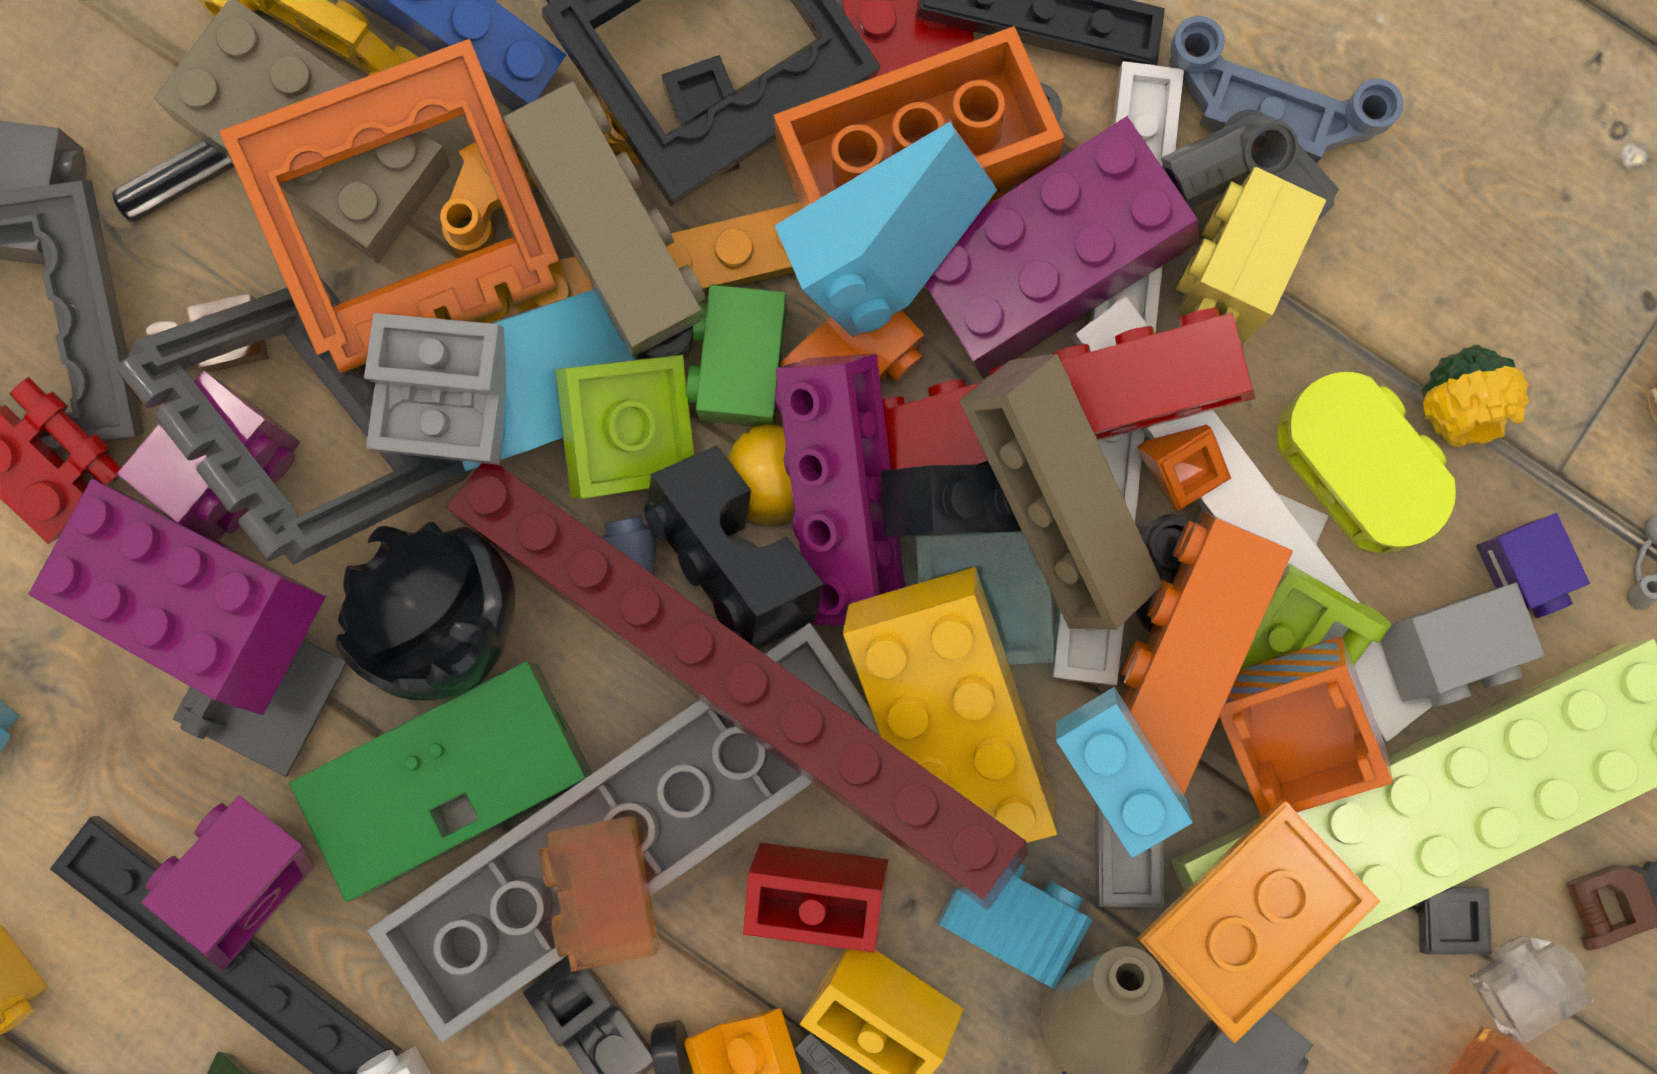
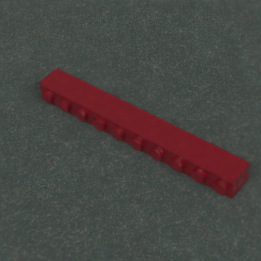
M481 463L446 506L465 527L481 535L503 557L987 911L1027 857V843L1022 837L502 466Z

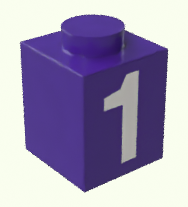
M1558 513L1531 521L1476 545L1495 588L1517 582L1527 610L1531 609L1535 618L1546 616L1572 605L1573 602L1568 593L1590 584Z

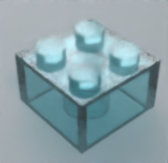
M1023 532L916 537L918 583L976 567L1008 663H1055L1052 592Z

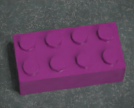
M1126 116L984 207L924 286L984 379L989 376L990 370L1003 366L1009 360L1019 357L1199 243L1198 219L1135 126Z
M92 478L28 593L29 596L211 699L260 715H264L326 598L321 593L215 538L177 523L163 511Z

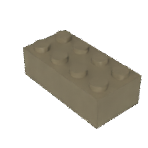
M228 0L154 96V99L173 120L231 160L219 132L220 130L352 81L237 0ZM420 131L281 183V187L284 189L288 201L379 263L448 170L450 162L443 146Z

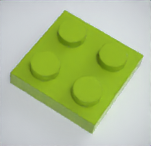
M683 355L555 369L571 498L584 499L649 489L650 474L694 455L688 397H686L687 386Z

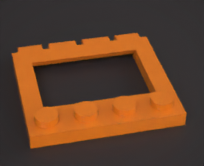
M470 39L219 131L317 355L330 351L340 374L366 364L373 313L437 319L434 309L446 305L451 320L474 322L503 310L494 286L503 282L506 283L515 305L557 289L548 265L560 260ZM464 115L514 237L333 306L330 295L326 291L287 201L285 191L281 187V183Z

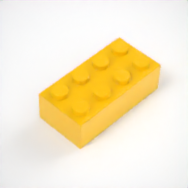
M976 567L849 604L843 635L881 738L1026 840V843L1057 835L1055 797Z

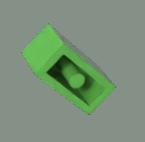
M709 285L708 303H698L701 308L700 322L693 326V340L703 342L701 366L690 365L686 391L688 403H697L696 412L701 422L751 427L765 423L775 424L777 407L775 399L777 385L776 368L780 367L787 311L786 292Z

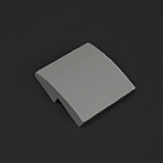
M373 313L364 379L375 383L366 448L382 453L500 465L506 395V360L503 326L490 323Z

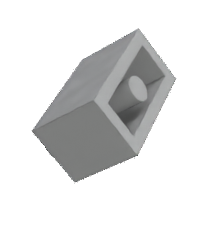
M1517 582L1478 593L1392 623L1381 640L1402 701L1406 702L1429 697L1433 707L1446 705L1471 696L1468 684L1480 679L1483 682L1484 688H1489L1521 678L1523 674L1519 665L1545 656Z

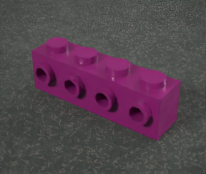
M877 354L807 358L776 368L777 385L775 399L777 407L782 414L786 442L784 466L791 480L795 510L792 519L793 532L799 541L800 554L824 583L816 621L812 622L811 625H845L849 604L905 587L899 536L884 537L881 471L891 470Z

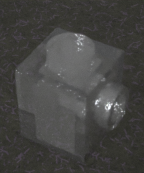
M1527 935L1514 938L1499 946L1493 952L1495 961L1468 976L1501 1033L1524 1043L1531 1041L1594 1003L1582 982L1587 980L1586 972L1572 951L1564 945L1559 946L1558 943L1537 938L1530 939Z

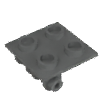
M303 640L264 715L215 701L196 689L189 687L173 720L181 723L180 729L201 739H204L206 736L287 777L347 663L345 660Z

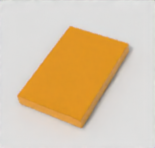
M1280 800L1149 925L1136 940L1230 1041L1236 1043L1381 901L1286 801Z

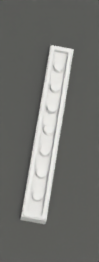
M1125 295L1071 338L1077 345L1088 344L1092 352L1116 345L1114 338L1116 335L1131 329L1146 327L1148 324ZM1213 410L1142 429L1150 440L1205 424L1210 426L1231 479L1196 500L1204 512L1293 550L1288 563L1351 600L1360 603ZM1335 620L1321 642L1339 636L1343 637L1348 627ZM1372 641L1354 668L1384 742H1388L1431 708L1432 704L1429 697L1406 702L1402 701L1381 641Z

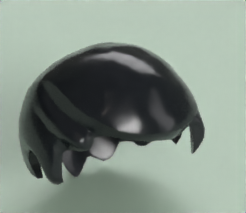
M427 522L416 532H407L385 525L377 527L371 533L367 542H381L373 559L365 564L347 566L345 569L343 588L346 597L338 616V622L344 629L345 634H339L336 638V646L339 653L351 669L360 677L381 690L403 699L436 700L456 696L474 688L487 677L501 656L514 621L515 584L506 562L490 543L468 527H459L443 532L435 522Z

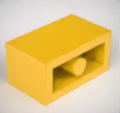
M844 949L824 975L799 1025L873 1074H933L944 1061L964 1008L877 950L873 953Z

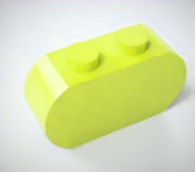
M1338 372L1316 380L1286 405L1280 415L1276 428L1277 451L1356 548L1366 552L1384 554L1397 552L1430 539L1446 524L1455 504V480L1444 466L1447 463L1444 453L1429 437L1425 435L1419 436L1404 418L1406 414L1405 407L1393 391L1385 386L1379 387L1369 376L1355 372Z

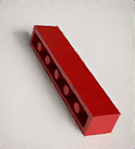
M1217 308L1203 309L1179 318L1181 327L1155 334L1152 326L1139 327L1116 335L1114 337L1116 345L1091 352L1088 344H1081L1052 353L1058 354L1097 440L1256 399L1233 312L1220 316ZM1002 366L990 370L989 375L991 376ZM964 379L942 382L928 388L929 397L905 403L903 396L882 399L891 469L929 465H990L959 401L981 383L966 386Z

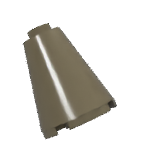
M1116 947L1072 963L1067 967L1056 989L1048 987L1040 1009L1041 1037L1046 1048L1049 1049L1052 1056L1061 1066L1060 1069L1065 1074H1151L1160 1065L1170 1045L1172 1017L1161 970L1149 954L1135 947Z

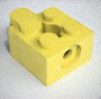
M1257 167L1253 168L1242 185L1231 181L1221 201H1217L1201 232L1202 236L1210 240L1203 239L1195 255H1191L1176 284L1175 290L1184 293L1176 313L1184 316L1209 308H1217L1220 316L1233 312L1241 344H1244L1273 315L1324 207L1326 199Z

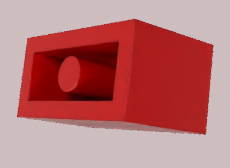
M760 842L748 872L743 935L875 953L882 922L889 859Z

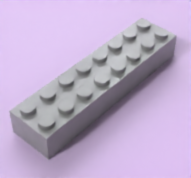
M808 623L765 653L769 658L880 736L871 709L811 623ZM698 700L369 928L367 932L442 1044L808 787L812 782L702 701Z

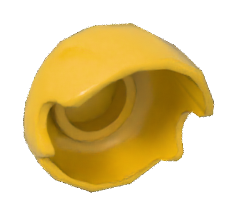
M765 423L752 427L748 432L742 433L734 442L727 457L728 461L751 489L747 520L755 525L779 527L793 519L795 510L791 480L784 466L786 442L783 425Z

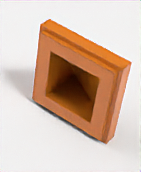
M1207 424L1150 439L1137 446L1144 462L1177 512L1231 479L1213 430Z

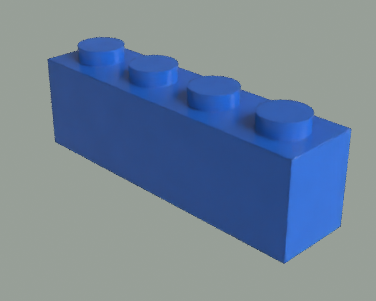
M362 0L432 52L470 39L493 97L513 111L537 100L567 55L495 0Z

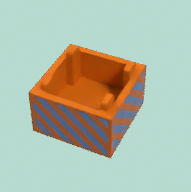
M1342 636L1240 669L1219 717L1261 818L1280 800L1286 801L1296 812H1300L1393 783L1388 750Z

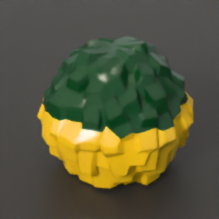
M1472 345L1469 348H1463L1457 354L1441 358L1438 365L1430 372L1431 379L1422 389L1425 419L1431 421L1436 434L1441 435L1449 445L1454 447L1466 446V443L1484 445L1492 442L1494 439L1504 437L1505 425L1508 423V419L1517 424L1524 421L1525 406L1529 403L1527 395L1529 383L1522 370L1515 367L1514 360L1501 357L1496 351L1483 348L1480 345Z

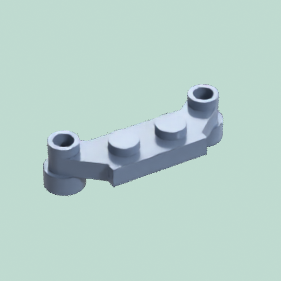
M1194 16L1183 21L1177 28L1171 41L1170 67L1184 70L1183 82L1203 112L1200 125L1219 131L1228 119L1239 111L1247 109L1260 111L1293 128L1298 137L1299 145L1316 164L1320 161L1324 152L1356 141H1367L1375 135L1384 133L1396 122L1403 111L1404 102L1400 90L1393 83L1384 79H1370L1361 84L1350 99L1340 101L1224 60L1220 55L1225 44L1223 30L1217 22L1205 16ZM1187 51L1193 52L1198 57L1190 55ZM1266 131L1258 135L1253 143L1263 147L1266 141Z

